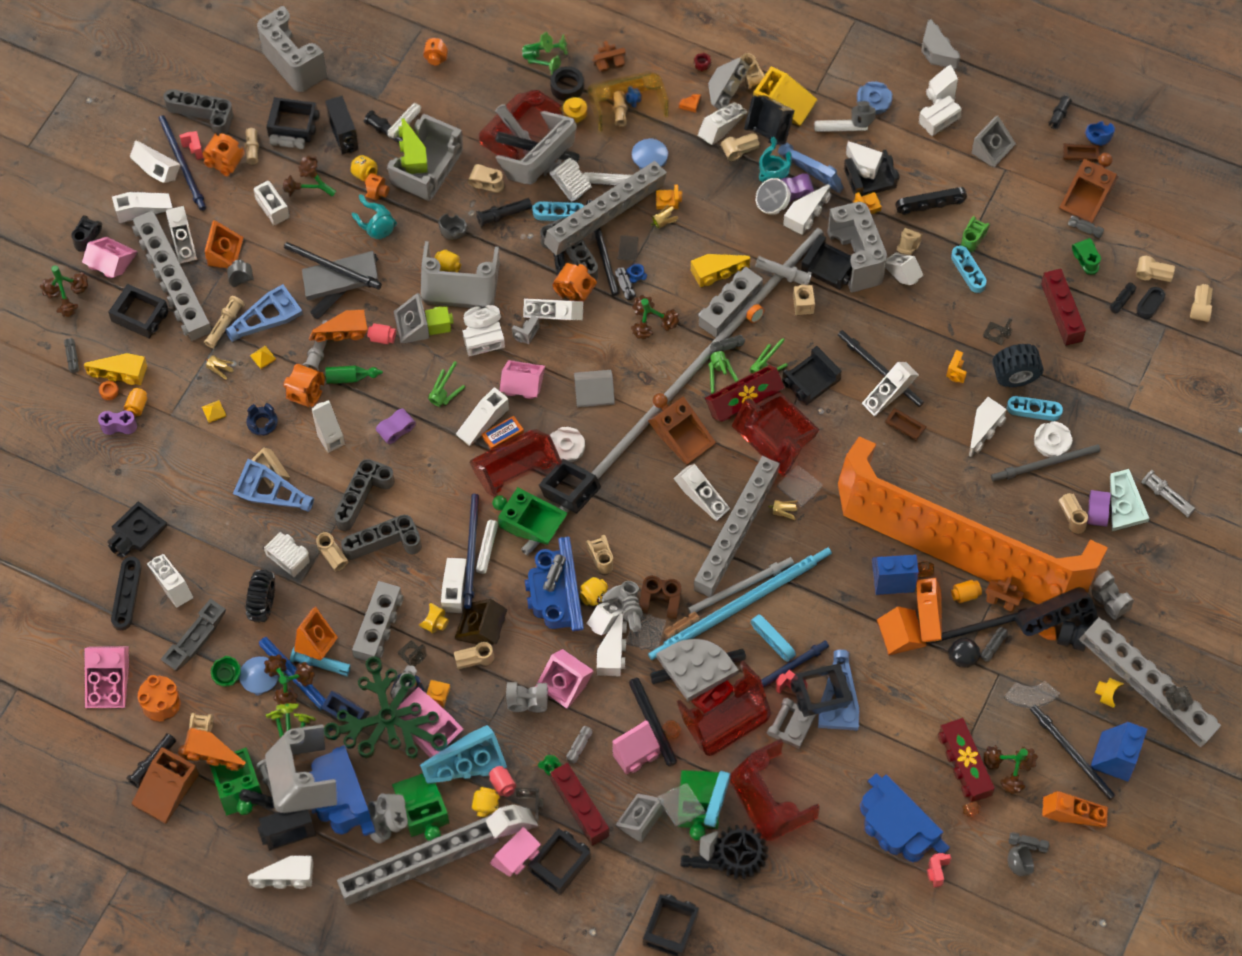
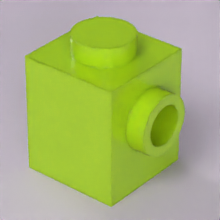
M435 307L425 310L429 335L451 332L450 324H454L452 313H448L447 307Z

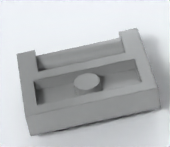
M784 698L781 703L782 707L773 725L769 727L767 734L800 749L816 714L803 717L802 711H799L797 704L788 698ZM791 710L794 714L783 733L779 729L788 711Z

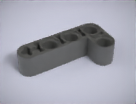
M174 89L167 90L164 93L165 105L169 112L209 119L213 134L219 136L220 133L225 135L228 133L233 119V110L229 100Z
M561 218L541 228L540 241L544 248L549 249L544 244L547 230L565 218ZM583 239L565 250L574 265L582 264L588 267V273L592 278L598 279L597 262Z
M370 459L362 460L359 463L334 514L338 529L347 531L352 528L372 486L390 489L394 485L395 481L391 467ZM383 476H389L387 479H382ZM359 485L364 486V487H362V488H360V489H359V488H356V487L359 486ZM351 501H355V502H356V503H354V504H352V505L348 504V503L351 502Z
M400 515L346 536L341 542L343 554L350 560L400 541L408 554H417L421 550L420 535L409 515ZM403 525L409 526L407 528H401V526ZM385 532H391L389 535H383ZM367 539H373L371 542H365ZM410 541H416L414 544H408Z

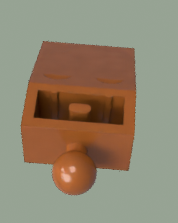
M1102 153L1098 157L1099 165L1086 159L1083 160L1059 207L1060 209L1090 223L1094 222L1118 179L1116 173L1105 169L1113 161L1109 153ZM1086 168L1091 169L1089 174L1085 173ZM1105 175L1108 177V180L1102 181L1101 177Z
M657 393L654 395L652 400L654 406L662 410L650 418L648 422L658 436L686 465L716 443L684 396L667 405L668 399L665 394Z
M184 745L179 748L178 755L163 747L160 749L151 762L132 802V806L165 824L199 775L196 765L187 761L189 760L187 756L182 755Z

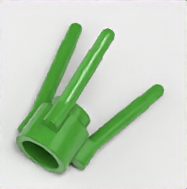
M782 338L767 354L771 348V344H768L749 369L750 373L752 374L768 366L766 362L782 345L785 339ZM785 363L777 367L778 372L786 368L788 364Z
M717 351L711 354V362L708 365L710 368L711 394L715 392L714 369L723 371V374L726 375L727 367L734 381L737 382L739 379L732 369L729 359H726L724 352Z
M456 361L453 362L443 380L445 370L441 371L433 390L429 394L428 400L437 407H440L442 404L446 406L452 398L465 388L462 385L448 397L446 396L447 392L443 389L457 365Z

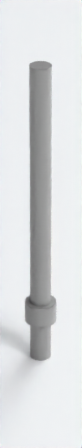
M790 557L780 563L775 562L769 565V568L688 607V611L690 614L698 612L771 575L775 576L781 573V570L793 565L794 561Z

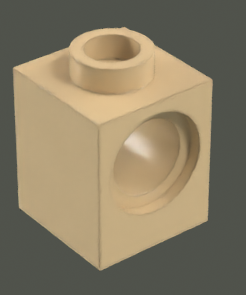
M794 286L795 315L814 314L813 286Z

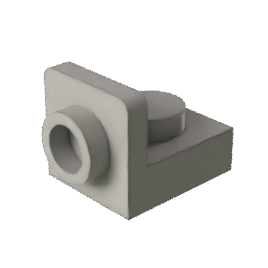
M532 315L529 321H525L523 328L514 325L512 327V335L515 340L530 344L540 328L539 318Z

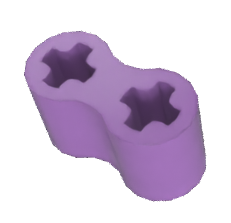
M808 174L781 179L790 189V201L803 198L814 192Z
M402 408L397 410L388 419L381 421L377 425L376 431L387 444H392L399 437L410 432L415 427L416 422Z
M127 410L120 413L104 411L98 417L101 430L107 435L116 432L132 434L137 429L133 413Z
M1090 491L1087 524L1107 527L1110 492Z

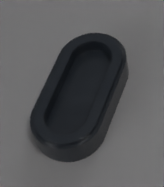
M1151 287L1137 305L1136 312L1139 317L1150 319L1155 315L1165 299L1163 289Z

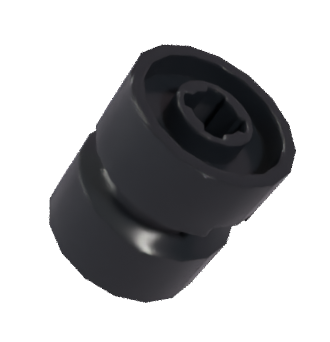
M1064 621L1057 644L1066 647L1071 644L1073 649L1084 652L1086 646L1079 639L1090 627L1084 625L1076 627L1074 622Z

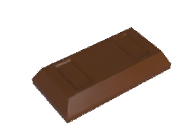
M1063 143V160L1083 161L1086 159L1090 162H1098L1100 145Z
M896 408L892 410L884 423L915 441L919 439L927 426Z

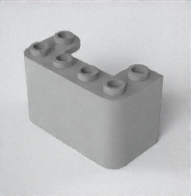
M282 6L258 21L257 28L261 48L266 58L295 91L303 92L327 78L324 53L319 46L313 43L307 44L300 49L289 39L293 37L288 26L290 14Z
M423 114L415 122L414 129H416L417 137L426 147L428 173H407L406 168H402L401 157L400 159L394 158L390 160L387 169L391 185L431 201L459 159L463 150L462 130Z
M855 202L831 208L827 232L830 240L837 238L841 241L842 245L851 243L854 252H856L850 259L853 269L848 286L851 293L880 285L884 279L887 253L868 206L863 202Z

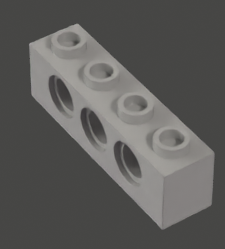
M747 267L741 272L738 271L730 284L727 283L723 287L722 292L718 296L713 297L710 305L701 310L698 315L699 326L714 337H717L762 288L763 278Z
M378 581L352 649L354 658L367 661L372 656L382 658L385 640L388 641L390 637L391 623H395L397 607L402 605L404 599L401 587ZM383 604H390L387 608L381 607ZM377 621H383L381 625L375 624ZM371 638L377 639L375 642H368Z

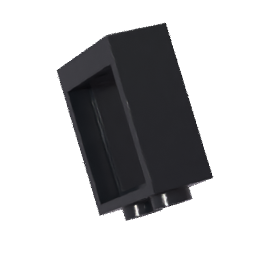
M343 96L326 100L328 120L341 154L359 150L356 129Z
M274 97L266 126L268 137L275 134L278 137L282 135L295 137V139L297 137L304 138L305 142H311L312 135L315 136L316 133L315 122L320 117V110H317L316 102ZM282 112L310 115L307 129L279 126Z
M127 283L108 313L111 322L150 339L152 334L157 332L162 319L167 317L169 310L166 300ZM135 298L156 307L145 324L124 315Z
M562 459L541 481L539 487L545 498L577 514L600 490L601 485L596 475ZM568 474H571L583 481L568 496L555 488Z
M840 663L796 673L791 680V689L796 694L797 707L799 711H802L803 717L848 707L853 700ZM829 675L837 699L812 705L803 680Z
M308 809L287 813L277 812L259 818L261 826H258L257 829L262 844H267L269 851L316 836Z
M558 828L539 850V854L529 862L528 872L561 895L591 859L590 848L583 842L578 843L574 840V836L567 830L562 831ZM559 839L581 855L562 879H559L539 864Z
M660 894L645 931L643 945L671 956H683L697 920L699 908L690 901L682 902L673 895ZM663 907L691 917L681 944L653 934Z

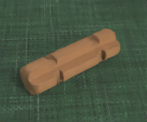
M692 612L688 615L689 617H684L674 623L673 627L669 626L664 630L665 636L669 639L690 627L691 624L700 621L698 614Z

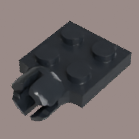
M138 501L112 526L115 534L108 540V547L114 554L119 552L117 556L121 558L125 557L133 549L141 552L167 527V522Z

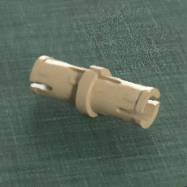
M617 91L613 94V112L615 113V124L621 127L627 123V106L625 104V93L622 92L621 96V91Z
M255 128L246 129V161L249 164L258 163L257 152L259 143L257 142V130Z

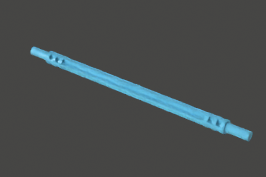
M827 547L814 556H808L663 642V645L648 653L651 660L657 658L656 653L677 642L693 639L816 566L817 562L831 555V550Z

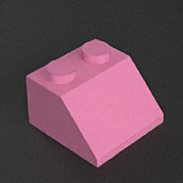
M108 237L88 242L82 263L88 265L92 270L103 272L106 277L114 278L124 273L137 255V251Z
M508 360L502 369L500 392H504L508 396L523 395L527 399L537 397L540 393L545 366Z
M562 649L551 655L537 683H547L548 696L565 708H569L586 687L594 670Z
M647 720L613 740V757L626 775L630 772L638 771L644 763L656 760L660 754V746Z
M523 827L493 857L490 864L509 877L513 873L518 875L525 868L523 863L528 858L532 861L539 854L537 849L541 844Z

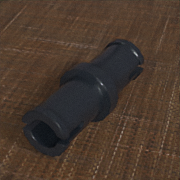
M1062 96L1058 106L1054 108L1053 116L1048 123L1052 129H1058L1063 118L1067 116V110L1072 103V99H1069V96Z

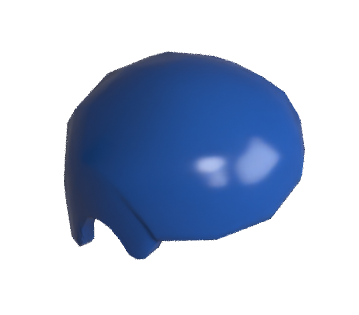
M1100 121L1097 124L1092 123L1088 125L1085 135L1091 143L1103 146L1111 141L1115 128L1112 123L1106 126L1103 121Z

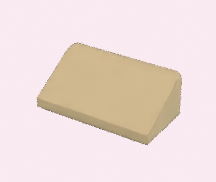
M263 448L251 459L267 466L284 480L290 478L271 449ZM263 477L269 488H274V483L270 479Z

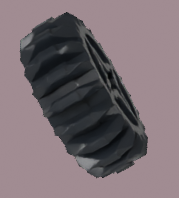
M268 570L254 571L247 588L246 615L249 620L258 623L266 622L269 619L275 597L274 573Z
M735 825V830L728 827V834L722 831L721 837H717L718 844L714 845L715 852L713 853V857L718 858L715 863L721 865L720 871L727 870V877L733 873L735 880L738 878V875H742V879L745 880L746 874L752 878L754 877V871L760 873V867H765L764 860L768 859V854H766L768 847L764 846L766 840L760 839L761 833L754 834V828L747 831L746 825L743 826V829H739V825ZM739 839L736 844L727 845L729 842ZM746 840L752 843L756 850H753V848L748 847L746 845ZM741 845H743V847H742L743 852H742V854H741V856H740V859H738V857H739L738 852H739V850H740V848H741ZM725 854H728L729 857H732L735 860V864L731 863L726 858ZM754 859L751 863L742 865L744 861Z

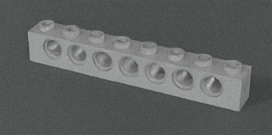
M653 161L548 229L544 244L557 256L664 186L667 172L656 161Z
M153 210L132 218L134 222L132 230L136 237H140L139 244L143 251H147L146 258L149 264H153L155 267L153 268L155 277L157 279L160 278L162 281L160 286L163 293L167 292L169 295L167 300L170 307L174 306L176 309L174 314L177 321H182L183 323L181 328L184 335H188L190 340L193 341L210 334V323Z
M764 456L761 457L694 580L695 591L708 597L713 596L779 474L780 463Z
M1098 618L1079 639L1199 747H1202L1221 726L1213 715L1208 714L1202 709L1200 703L1193 701L1187 696L1184 689L1177 687L1168 675L1162 674L1152 661L1145 659L1136 647L1128 644L1124 636L1111 629L1110 624L1105 620ZM1101 637L1106 638L1109 644L1104 643ZM1117 651H1121L1124 657H1120ZM1132 664L1137 665L1139 671L1133 669ZM1147 677L1153 679L1154 684L1149 683ZM1163 691L1169 694V698L1163 695ZM1178 704L1182 705L1185 711H1181L1178 708ZM1193 718L1198 719L1199 722H1200V725H1197V724L1194 722Z
M490 816L338 879L337 882L346 905L348 906L498 843V838H494L485 822Z

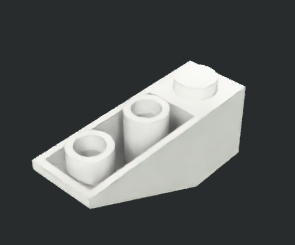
M733 102L705 117L698 136L712 145L721 140L748 111L742 108L740 104Z
M137 140L130 155V158L148 175L163 183L174 181L181 165Z
M828 184L793 202L784 215L783 225L803 235L806 229L809 230L811 228L814 217L820 215L823 204L828 203L830 200L831 185Z
M129 192L112 197L119 223L133 220L132 218L152 210L154 214L166 212L168 209H173L169 194Z
M184 206L166 210L179 264L197 260Z
M524 299L523 317L531 318L534 315L545 319L583 320V301Z
M897 362L862 404L873 416H876L902 394L919 374L907 362Z
M494 387L481 399L456 435L471 446L482 433L487 431L509 410L508 398Z
M989 397L985 399L976 411L969 451L970 457L975 452L979 453L985 440H990L995 433L996 427H1001L1006 420V408Z
M329 400L324 403H318L312 408L317 436L329 453L345 445L344 438Z
M695 464L687 466L673 478L685 494L715 521L730 509Z
M164 554L155 557L147 563L176 608L193 599L185 580Z
M447 558L441 597V606L446 612L462 613L466 559Z
M619 614L597 650V675L621 676V669H625V657H622V651H626V639H622V633H626L627 621H623V614Z
M517 805L498 808L485 821L494 838L517 833L523 827L529 830L539 826L529 808Z
M289 856L249 875L248 881L250 886L255 888L273 886L280 889L286 886H294L298 889L312 886V857Z

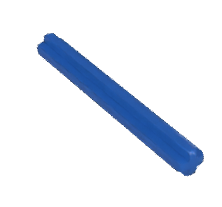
M267 637L262 638L259 641L260 647L269 656L280 654L282 658L286 659L287 669L284 672L288 676L295 675L297 668ZM296 679L292 680L320 710H323L321 707L326 699L312 684L303 686Z

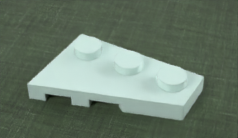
M1126 469L1111 473L1112 531L1148 522L1149 516L1130 470Z

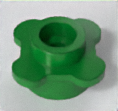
M546 755L544 760L538 763V767L543 769L548 776H550L551 771L562 766L559 759L554 755Z

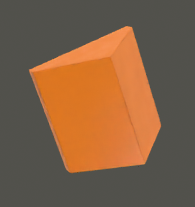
M215 220L212 222L204 253L208 266L228 268L232 265L233 261L238 260L243 237Z
M317 607L310 611L298 627L294 651L321 660L338 637Z
M896 607L877 619L888 655L927 646L926 642H922L920 624L915 610Z

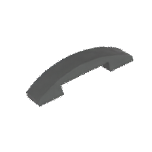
M210 598L198 613V619L176 646L173 644L161 658V661L175 671L183 667L209 639L224 616L226 609Z

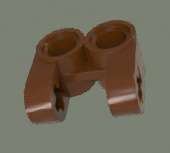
M655 575L646 577L643 581L639 600L643 614L648 615L651 600L662 599L669 603L667 618L677 619L681 600L680 582L676 579L661 580ZM653 585L656 586L657 589L649 590L648 587ZM675 589L677 592L670 594L667 590Z

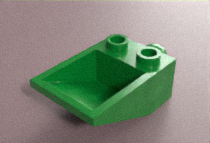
M517 487L508 502L502 495L494 497L492 505L496 510H502L498 516L499 528L517 537L547 545L568 515L567 512Z
M246 747L234 751L245 762L242 769L230 770L226 768V765H210L226 816L236 812L248 815L253 810V806H256L250 801L240 800L239 793H241L242 789L250 790V793L254 791L262 794Z
M681 770L678 827L691 828L690 836L693 840L700 841V838L706 835L705 829H719V816L715 827L704 824L719 772Z
M422 773L392 784L395 794H400L404 797L407 827L411 837L425 833V838L428 841L441 837L439 827L450 824L436 783L427 784Z

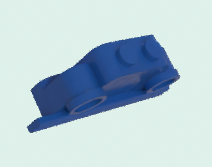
M570 537L558 538L560 550L551 551L543 549L535 555L536 568H532L528 572V579L525 580L526 591H530L531 596L527 597L528 609L533 610L535 617L544 618V623L548 628L570 627L572 631L584 630ZM560 554L566 557V561L562 565L563 569L558 582H555V590L549 592L543 589L545 581H547L551 565L554 564L555 555Z
M345 745L335 748L329 754L316 758L312 762V771L309 773L313 775L315 782L335 779L337 805L311 809L312 814L317 813L319 820L323 822L330 821L332 830L337 834L348 833L352 827L357 825L361 826L364 836L375 833L369 810Z
M876 773L867 781L873 788L863 796L860 803V811L865 816L864 830L870 837L874 836L879 841V846L885 852L888 851L893 855H898L902 852L906 860L917 862L923 858L930 848H933L937 853H945L950 849L941 839L943 831L887 774L881 778Z

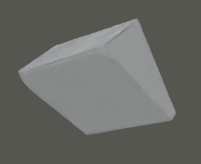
M717 831L700 838V855L707 861L713 857L715 852L714 845L718 844L717 837L719 832Z

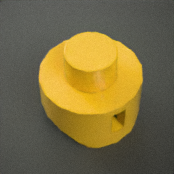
M570 98L563 105V116L573 118L575 123H578L587 116V104L581 98Z
M430 603L428 616L419 624V627L431 633H435L438 629L444 631L449 622V619L445 618L446 611Z
M1109 678L1107 683L1099 681L1095 693L1102 696L1100 703L1114 708L1113 694L1117 689L1123 687L1124 683Z

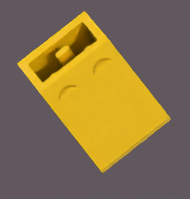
M772 66L754 91V95H766L795 110L792 123L798 126L802 125L817 102V98L787 73Z

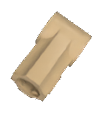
M751 133L737 139L735 137H728L721 142V147L728 160L734 161L739 159L742 154L760 148L757 135Z
M1142 256L1138 261L1136 277L1141 280L1154 278L1171 282L1175 266L1155 262V259L1150 256Z
M1202 284L1196 287L1190 319L1209 322L1212 312L1211 297L1213 290L1209 285Z
M1068 493L1063 495L1058 500V503L1069 522V529L1073 533L1080 534L1086 530L1088 515L1082 510L1074 494Z
M327 532L317 536L318 551L325 557L332 569L336 572L345 568L349 561L335 543L333 536ZM323 542L330 543L328 546L321 545Z
M481 642L476 647L454 652L458 670L479 664L484 666L490 665L495 659L493 648L487 642ZM484 651L489 652L487 656H480Z

